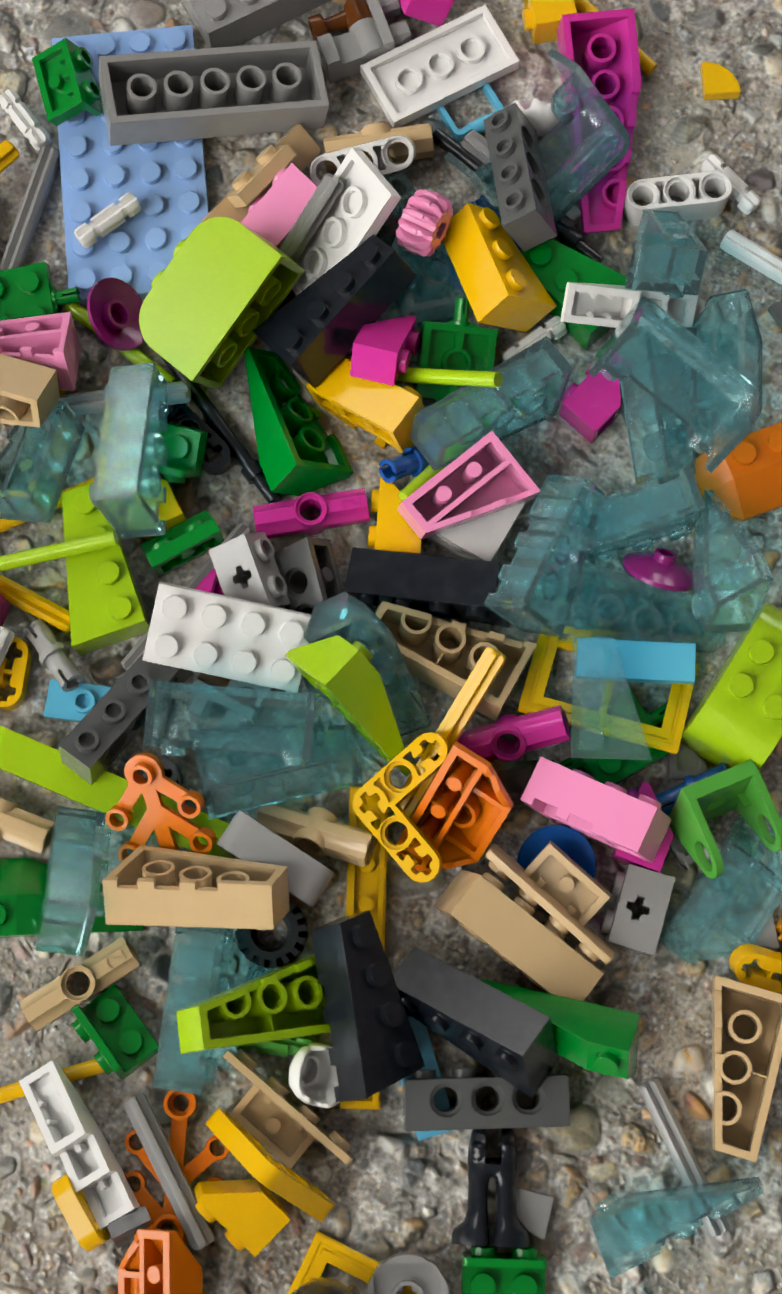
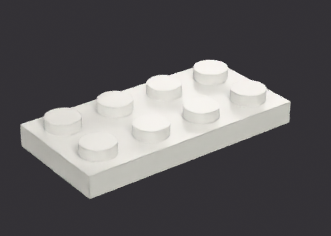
M483 5L360 65L363 78L393 128H398L482 87L485 83H490L519 69L520 61L487 6Z
M351 148L334 174L343 182L344 188L297 261L305 271L292 288L296 296L373 234L376 236L402 198L362 150Z
M159 581L142 661L298 693L302 674L286 658L285 654L290 649L309 644L315 616Z

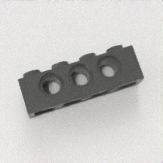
M513 103L484 119V126L502 227L525 252L557 236L536 129L518 105Z
M305 537L276 551L274 558L280 575L287 584V595L290 604L285 606V609L315 616L309 644L337 635L353 644L357 638L331 540ZM304 677V684L310 699H329L319 689L314 688Z
M142 654L59 744L62 763L93 785L193 674V671L142 661Z
M557 1066L552 1069L536 1093L534 1103L528 1108H520L516 1102L518 1088L493 1071L492 1076H476L475 1068L452 1069V1077L436 1078V1070H418L411 1074L412 1078H403V1124L405 1131L571 1126L568 1075L557 1074ZM483 1086H490L496 1096L494 1104L488 1109H479L475 1103V1094ZM443 1087H449L455 1093V1103L451 1109L446 1111L438 1110L434 1104L435 1093Z

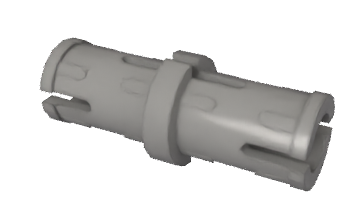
M40 619L32 622L30 627L35 633L30 628H26L24 633L39 653V661L42 666L50 669L63 691L69 692L78 688L79 685L74 679L76 678L82 684L84 676L69 657L70 651L66 644H62L57 640L46 621Z

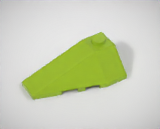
M337 635L290 649L285 654L286 658L305 679L332 701L331 705L356 727V731L388 763L405 749L381 675L369 662L373 655L359 641L356 640L353 644H350ZM404 765L395 767L406 777L411 773L410 769Z

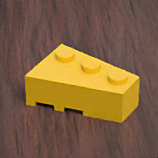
M467 203L450 219L451 225L447 229L446 237L442 241L477 322L527 332L556 307V304L507 231L502 227L499 217L492 209Z
M352 356L343 357L316 388L312 387L309 383L306 385L318 406L352 429L356 430L357 427H360L377 436L374 444L383 450L389 444L400 453H404V450L408 447L417 446L416 448L433 442L438 435L422 404L423 398L415 389L409 386L401 388L397 385L392 386L350 376Z

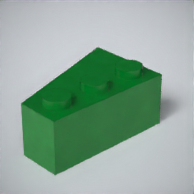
M552 238L525 252L520 250L556 304V307L549 312L552 317L558 315L561 318L567 282L645 287ZM565 322L567 332L585 350L612 328Z

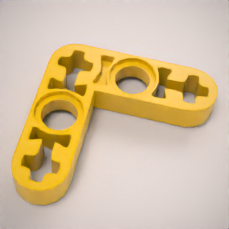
M432 732L424 733L411 742L359 788L352 801L353 809L360 820L407 876L419 883L429 882L440 874L443 866L442 857L399 804L440 769L450 752L448 741L442 735ZM425 741L432 744L439 742L440 747L437 749V753L440 757L437 760L434 758L425 759L420 766L425 768L426 771L421 775L417 765L408 760L407 756L412 753L413 758L418 759L426 751L423 746ZM399 765L408 767L412 773L411 783L402 789L397 788L391 781V773ZM366 794L370 796L378 794L381 799L377 805L384 814L388 813L390 809L395 813V815L386 818L379 828L375 824V821L382 819L379 814L374 810L365 811L363 808L367 803L364 798ZM394 822H401L408 829L407 840L401 845L393 844L387 837L388 827ZM416 839L421 844L414 848L418 855L421 857L429 855L432 858L429 864L432 870L430 874L426 871L416 872L414 867L417 866L418 862L411 853L407 854L405 859L400 854L401 851L411 847Z
M218 1106L205 1124L243 1167L269 1190L318 1221L323 1222L336 1206L335 1203L317 1186L274 1159L257 1139L229 1116V1112Z

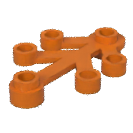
M138 753L132 756L124 768V775L129 784L118 804L114 805L107 812L105 820L112 830H124L133 819L131 810L141 794L143 795L147 810L131 839L127 840L118 850L119 861L122 862L129 856L127 849L134 851L140 845H146L153 831H155L160 848L179 850L172 829L189 839L190 847L195 853H209L216 844V834L212 829L200 827L187 819L198 816L205 806L204 797L199 792L189 791L166 777L162 761L154 754ZM138 770L145 771L148 779L143 777ZM160 793L178 802L177 808L180 814L163 804ZM186 800L193 801L196 804V809L190 808ZM114 813L121 814L124 822L117 820ZM198 836L204 837L208 841V845L200 843Z
M178 1086L166 1094L163 1106L166 1114L171 1117L169 1144L190 1184L215 1160L224 1159L230 1151L226 1148L223 1154H214L211 1150V1144L214 1140L218 1139L214 1135L208 1139L205 1148L184 1166L188 1117L196 1111L198 1099L191 1088ZM178 1095H185L188 1098L189 1106L186 1110H179L175 1106V1099ZM135 1129L130 1131L125 1137L127 1151L137 1155L161 1185L144 1148L136 1149L132 1146L131 1138L137 1133ZM132 1170L126 1173V1179L130 1176H136L140 1180L141 1186L139 1190L133 1191L140 1207L146 1206L151 1218L149 1229L163 1230L164 1223L171 1221L176 1224L177 1234L185 1244L188 1238L166 1193L164 1192L162 1207L147 1190V1179L141 1171ZM212 1176L208 1178L206 1181L225 1180L219 1176Z

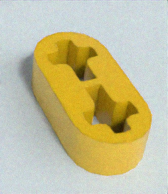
M15 636L8 652H11L13 646H16L17 650L22 653L21 658L17 657L14 659L12 670H9L10 660L6 657L0 667V689L6 688L8 677H11L10 686L16 690L15 695H8L7 701H4V698L0 695V709L14 710L24 702L32 663L30 647L21 638Z
M744 944L734 949L729 958V966L739 982L782 994V977L779 980L775 973L782 974V953L754 944ZM753 960H755L759 966L756 967L753 965H748L745 970L742 967L744 964H751Z
M66 1173L53 1181L52 1193L78 1243L89 1252L109 1241V1229H99L84 1193L75 1192L68 1174Z

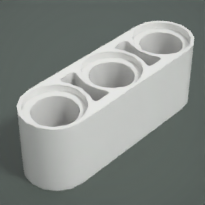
M394 135L328 152L316 157L311 163L310 177L318 186L323 179L319 174L320 163L323 160L332 161L338 170L351 148L368 152L373 159V164L382 175L407 168L414 161L416 147L409 137ZM394 142L404 143L409 150L408 159L403 163H396L389 156V148Z
M718 171L640 179L634 181L627 190L623 217L629 224L634 226L714 218L723 212L732 191V183L726 174ZM706 192H713L717 194L719 197L712 198L708 196ZM671 196H678V197H680L683 201H682V202H676V201L672 200L670 197H671ZM642 200L648 205L639 206L634 201Z

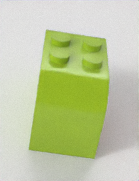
M228 217L209 218L197 225L186 239L178 243L173 252V259L166 269L160 271L154 277L151 284L152 289L145 297L139 313L141 334L150 348L192 382L219 390L244 356L245 349L250 347L257 338L253 330L275 313L305 269L263 236L240 222Z
M767 601L753 615L683 729L681 742L715 766L723 762L727 769L752 759L759 770L782 737V611Z

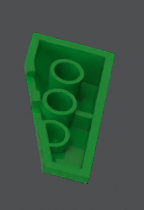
M247 347L244 351L258 457L271 492L301 496L302 494L349 478L354 472L342 444L335 434L328 436L317 420L321 417V414L315 406L309 407L298 394L301 386L281 358L275 352Z
M25 857L0 859V938L144 931V926L106 924L103 879Z
M480 980L551 1018L557 1054L586 1070L599 1072L606 1076L629 1079L635 1075L637 1070L640 1014L490 980Z

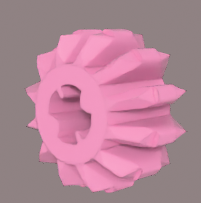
M422 189L416 191L414 196L409 198L408 204L403 209L402 216L398 220L399 227L396 230L398 245L414 255L419 254L423 257H430L434 254L435 250L440 247L443 238L446 237L447 229L451 225L450 219L453 215L451 201L435 191Z

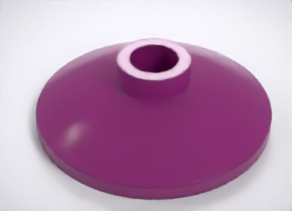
M105 278L95 283L88 294L87 310L90 322L97 335L108 346L120 351L132 350L144 341L139 326V313L143 302L139 295L136 294L137 292L126 282L117 278Z
M656 548L654 553H629L624 556L622 562L624 569L633 577L661 589L690 591L696 587L698 581L696 575L689 568L676 560L677 554L668 549Z

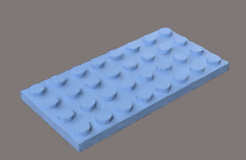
M192 25L52 38V46L66 38L88 51L93 61L92 72L98 87L99 56L195 49ZM84 110L58 125L68 289L77 286L80 291L79 296L81 297L79 304L87 305L88 294L95 283L105 278H117L129 284L137 292L136 294L139 295L141 300H143L152 289L151 284L154 277L160 271L165 270L173 259V252L178 243L186 239L209 213L203 138L110 146L104 110L99 116ZM131 192L140 203V212L131 218L126 216L124 218L126 221L103 238L99 235L96 237L98 240L89 248H84L77 240L74 230L83 223L90 224V218L112 203L117 205L120 197Z

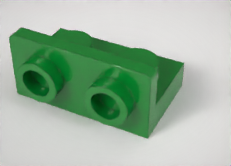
M64 38L32 58L47 119L50 123L58 126L84 110L95 116L103 113L100 102V88L95 82L92 72L93 61L85 48L79 47Z
M136 416L130 453L120 454L118 462L131 465V469L148 475H153V471L163 473V479L170 482L185 483L186 478L201 476L208 432L145 416Z
M204 510L144 542L141 547L157 577L161 578L209 552L208 550L220 545L224 539L214 518H211L208 511Z
M115 984L83 1008L78 1004L71 1008V1011L77 1018V1020L71 1023L73 1028L85 1043L92 1039L99 1050L93 1056L107 1075L114 1071L117 1076L124 1080L162 1051Z
M471 1246V1252L462 1251L461 1294H545L547 1259L544 1254H537L536 1247H513V1253H496V1246Z

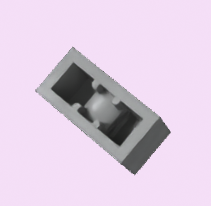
M265 532L244 533L208 550L225 596L280 608L290 604L287 595V584L280 575L274 558V547L269 539H267Z
M632 864L626 865L623 872L616 871L610 891L611 894L616 895L612 910H605L600 927V932L606 933L604 940L608 944L646 956H655L676 878ZM638 899L639 907L644 909V914L631 919L632 911L626 909V905Z

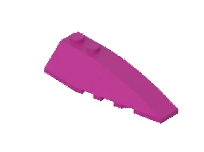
M630 8L562 15L557 28L563 99L568 101L570 109L566 124L578 207L581 210L580 218L583 234L620 231L627 187L628 166L632 152L633 131L637 117L638 96L642 82L635 10Z

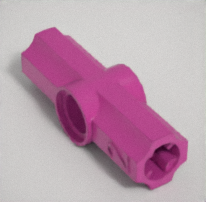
M365 488L324 495L308 492L302 494L297 499L253 506L256 532H265L267 539L300 533L317 535L325 529L370 522ZM308 508H316L322 512L313 521L302 517L303 512Z
M559 705L522 716L505 714L499 717L493 724L464 731L457 742L488 762L498 759L512 762L520 759L524 752L571 740V732L565 710ZM510 733L515 735L518 740L508 742L502 739L501 735Z

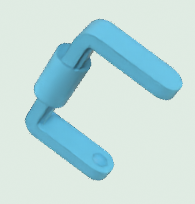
M488 83L482 85V90L495 111L468 123L467 126L459 130L444 106L437 108L441 120L454 140L463 141L467 133L472 130L479 134L485 132L484 119L504 109Z

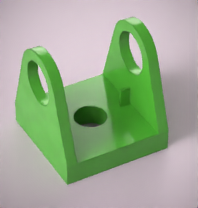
M752 759L681 788L669 817L672 821L669 826L674 835L710 879L723 875L724 864L706 821L734 809L739 812L768 849L773 852L782 850V821L764 780ZM764 816L771 823L776 840L769 833ZM702 844L705 846L710 855L712 865L709 863L705 856Z

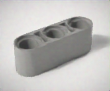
M238 810L216 843L240 860L287 866L289 893L312 908L335 875L329 868L240 810Z

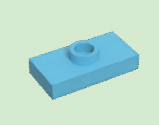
M50 679L43 716L47 719L79 723L112 687L76 682L79 685L78 688L65 692L61 689L56 679Z

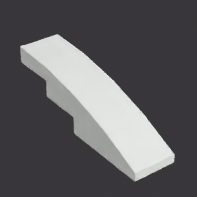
M567 282L560 321L632 330L634 328L659 331L669 329L691 332L698 295L691 292L655 288Z
M52 1060L20 1080V1085L51 1155L60 1156L75 1192L84 1193L99 1229H108L107 1225L110 1222L140 1208L123 1170L104 1135L57 1061Z

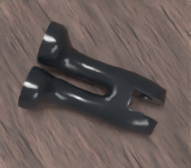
M501 1128L498 1143L500 1157H485V1149H487L485 1129H472L468 1148L467 1212L464 1221L453 1229L451 1244L489 1246L488 1185L489 1179L494 1178L496 1184L493 1246L529 1247V1234L519 1224L517 1218V1148L514 1131L512 1128Z

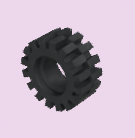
M289 900L290 911L282 919L287 926V937L277 947L269 948L262 945L258 940L256 929L237 928V931H235V938L238 941L237 946L250 962L265 968H280L295 961L299 954L303 952L306 947V940L308 939V924L303 912L292 901Z

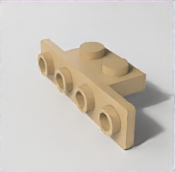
M301 124L294 125L274 147L273 145L268 146L257 156L256 161L258 163L249 172L245 170L231 183L233 189L201 222L213 217H228L241 223L248 215V209L253 201L258 197H263L273 186L272 181L279 171L288 168L293 163L302 172L321 153V148Z
M552 841L542 849L525 869L496 843L492 845L485 854L490 860L488 866L500 878L506 880L509 877L520 887L518 890L519 894L530 905L536 907L539 904L550 914L548 919L559 931L564 934L568 932L573 934L581 942L579 944L580 949L594 961L600 959L608 965L614 957L615 950L586 923L611 897V893Z
M230 1049L223 1055L224 1059L254 1084L229 1116L288 1168L291 1169L315 1139L321 1142L347 1166L350 1164L354 1156L349 1152V1149L353 1145L336 1130H333L329 1135L317 1124L321 1117L308 1105L302 1102L297 1107L286 1097L290 1090L277 1078L271 1076L266 1080L255 1070L259 1063L243 1049H240L238 1053Z

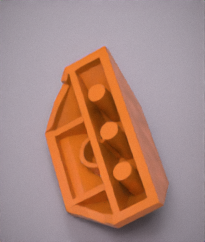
M782 422L719 444L677 469L676 472L690 505L698 508L703 507L714 513L742 522L781 508Z
M456 741L411 820L442 857V869H450L479 862L514 804L492 764ZM407 828L403 831L396 845H401L407 840ZM416 839L411 847L401 851L400 854L405 859L406 855L411 853L418 862L414 869L419 872L426 871L429 874L432 871L429 867L432 858L429 855L425 857L418 855L414 848L421 844Z
M146 1228L137 1230L134 1236L135 1240L128 1248L118 1268V1294H203V1268L175 1230Z

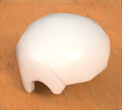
M534 98L532 102L521 103L520 100L512 102V104L516 103L536 129L537 137L548 136L556 132L569 118V103L563 98L547 105L538 98Z
M318 1042L309 1043L295 1054L289 1066V1086L297 1099L311 1106L326 1109L332 1108L339 1103L336 1102L334 1087L339 1086L336 1065H330L328 1051L333 1046Z

